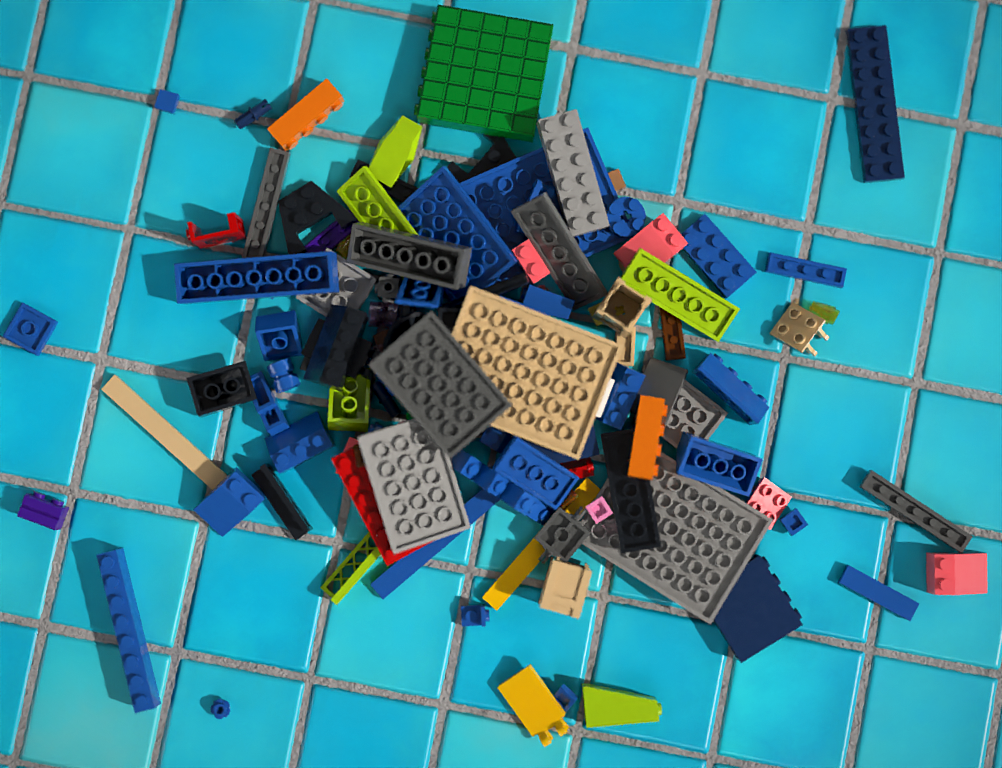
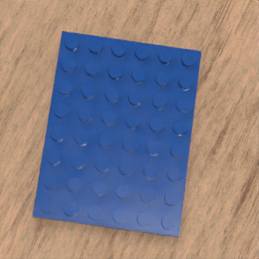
M587 127L583 129L605 211L607 212L609 206L618 199V196L590 130ZM543 147L459 183L510 251L528 240L526 235L515 231L518 222L511 211L527 202L536 179L543 181V184L547 186L549 184L554 186ZM554 191L551 202L563 219L556 192ZM623 212V215L620 216L621 220H625V223H628L625 212ZM607 227L574 237L587 258L626 241L635 235L620 237ZM516 262L489 286L524 272L518 262Z

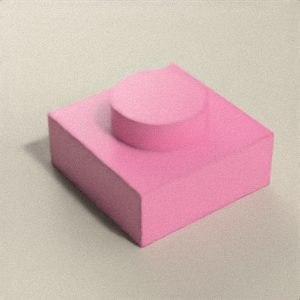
M602 496L586 506L596 524L613 514Z

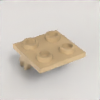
M794 302L791 303L770 332V335L801 353L806 350L807 353H811L814 357L818 353L809 344L814 335L817 334L818 337H823L825 341L829 339V336L821 328L826 321Z

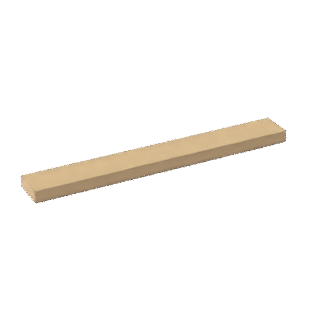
M114 375L101 389L212 490L228 476L117 375Z

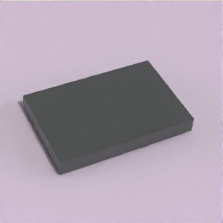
M651 357L644 372L646 376L629 413L638 414L641 395L665 399L664 404L668 405L666 417L662 416L661 424L666 426L688 370Z

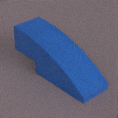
M259 371L250 376L257 397L256 400H253V403L261 416L267 432L274 436L290 428L263 372Z

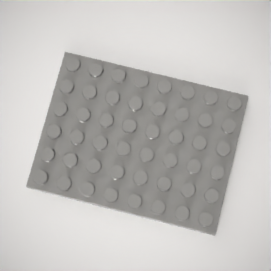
M661 452L660 456H656L655 464H659L657 477L653 476L652 481L650 480L662 547L621 554L609 480L607 478L595 500L602 496L613 514L596 524L587 511L581 523L591 533L582 544L711 624L773 522V519L720 487L677 474L676 461Z

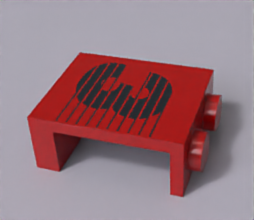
M235 212L227 214L229 230L202 235L201 229L192 222H187V238L200 249L247 238L243 220Z

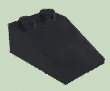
M246 361L187 378L197 415L201 418L257 399Z

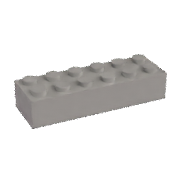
M577 109L539 119L536 123L562 217L573 237H577L609 227V221Z

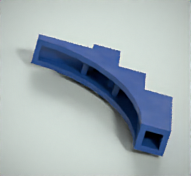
M529 285L528 288L524 287L521 299H524L523 303L500 295L501 298L544 315L564 319L569 318L575 302L572 299Z
M462 449L450 459L453 469L543 526L555 510Z

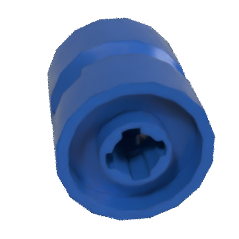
M291 358L277 361L266 367L270 378H274L273 386L276 393H282L301 385L297 374L293 373L294 366Z

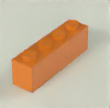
M326 78L269 126L267 130L285 151L291 150L298 144L299 139L310 135L318 123H324L331 112H336L343 106V96Z
M640 396L628 477L651 481L653 476L657 477L659 464H655L656 456H660L662 444H658L659 436L663 437L665 428L661 421L662 416L666 417L668 405L664 404L665 399Z

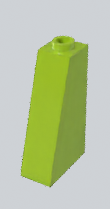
M582 683L584 716L587 728L659 722V715H662V707L655 697Z

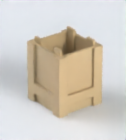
M618 277L592 317L618 332L623 338H626L632 332L637 320L649 306L652 299L636 292L624 284L625 281ZM624 307L623 311L625 314L617 316L614 308Z
M559 556L551 557L538 602L540 604L539 607L579 619L592 575L589 565L587 563L584 566L571 562L564 563L560 560Z

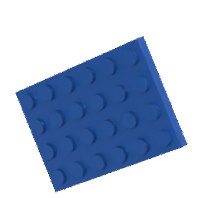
M442 166L398 206L418 235L472 247L465 287L457 290L444 287V291L451 301L467 295L470 286L478 289L488 287L518 262L517 258L446 166Z

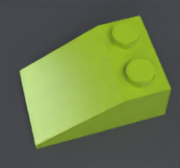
M358 375L355 380L347 376L342 392L330 388L328 430L368 432L369 379Z

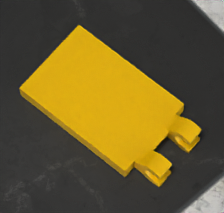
M531 664L498 685L497 688L532 737L538 734L544 747L552 743L553 736L548 730L554 726L560 736L568 732L569 726L562 718L566 714Z

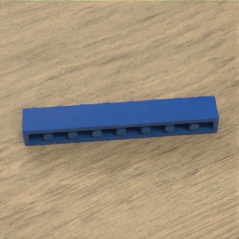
M121 548L98 554L96 556L134 712L139 713L154 709L161 704L124 549Z

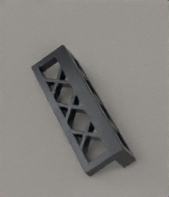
M267 463L260 466V469L253 473L252 477L294 539L298 540L311 531L313 527L270 464Z

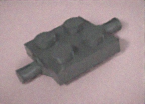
M582 506L574 515L567 513L559 507L535 536V539L545 549L538 558L541 561L545 557L541 563L545 564L551 555L559 556L561 561L567 563L591 533L580 521L587 512L585 509L582 511Z

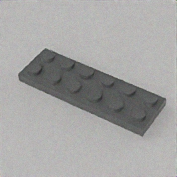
M546 192L517 206L511 211L550 271L552 278L564 297L575 301L572 307L573 311L607 295V290Z

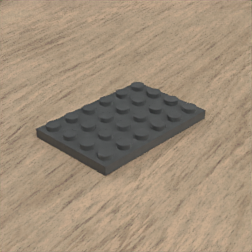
M432 311L369 364L449 459L512 406L511 402Z

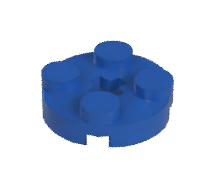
M631 197L616 199L606 212L610 225L608 228L620 237H630L637 234L643 228L646 220L643 206L637 199ZM623 212H627L631 216L628 219V223H625V220L620 218Z

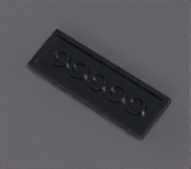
M635 428L601 434L621 554L662 547L650 480L628 477Z

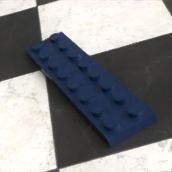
M887 25L848 29L846 37L864 183L902 180L905 178Z

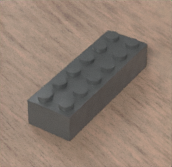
M359 222L352 224L347 263L457 290L466 285L472 247Z

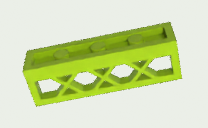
M369 532L321 586V589L332 598L331 601L336 605L381 555L377 547H369L368 539L371 536ZM366 542V547L361 548L362 545ZM358 550H366L367 558L364 562H356L355 554ZM353 557V562L348 563L349 560ZM353 565L354 573L351 577H343L342 569L344 566ZM340 572V578H335L336 575ZM340 580V589L335 594L327 586L331 581Z

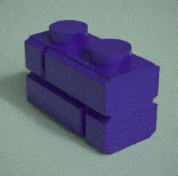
M34 491L33 494H26L17 517L52 530H60L69 510L68 506L63 505L64 501L52 498L51 501L45 498V494Z

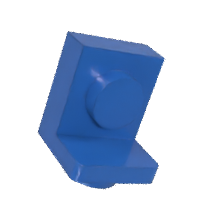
M485 604L461 605L462 626L482 625V627H486V621H490L489 609H485Z

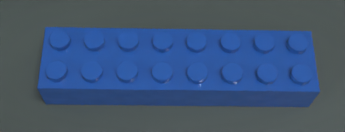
M332 251L174 264L177 304L339 293L337 253Z

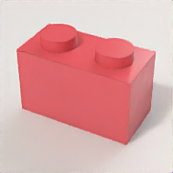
M529 239L511 250L532 285L550 273Z

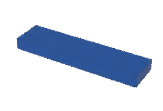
M771 252L768 254L765 269L766 273L837 288H843L847 268Z
M846 565L838 583L908 621H911L919 606L918 602L849 565Z

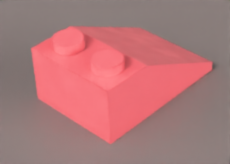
M662 213L613 254L625 269L639 247L666 263L680 252L688 242L665 214Z
M926 553L927 593L933 595L988 593L987 553Z

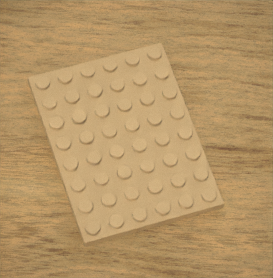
M470 286L452 335L512 404L509 409L490 425L579 460L623 345Z

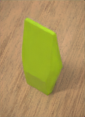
M403 115L380 139L368 167L379 182L390 188L414 161L422 131L421 125Z

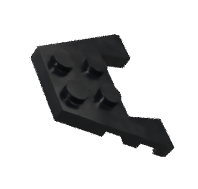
M482 134L494 145L468 174L453 161L447 168L455 179L461 183L516 159L505 138Z
M313 181L308 182L278 201L289 255L306 253L307 250L298 234L331 214L334 215L342 230L358 221L351 212Z

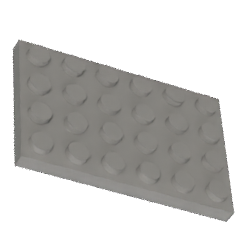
M415 418L357 436L393 554L471 528L450 459Z

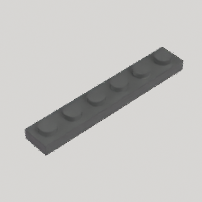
M270 148L242 258L265 256L291 155L290 152Z
M869 470L859 486L959 553H963L973 537L872 470Z

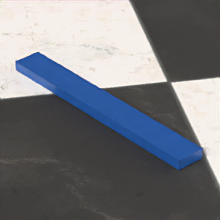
M484 488L464 504L469 524L474 523L501 499ZM463 531L437 539L401 558L370 585L382 599L386 598Z

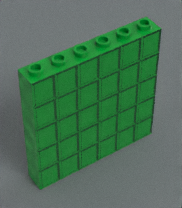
M438 4L437 11H433L432 14L434 27L433 30H429L428 41L431 42L430 48H426L425 51L427 64L426 67H422L421 78H424L423 85H419L417 96L420 97L419 104H415L414 109L417 122L533 142L554 24Z

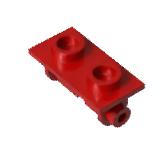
M591 457L559 463L576 474L579 479L595 476Z

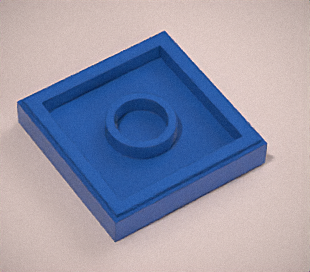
M22 302L2 337L39 356L56 328L58 321Z

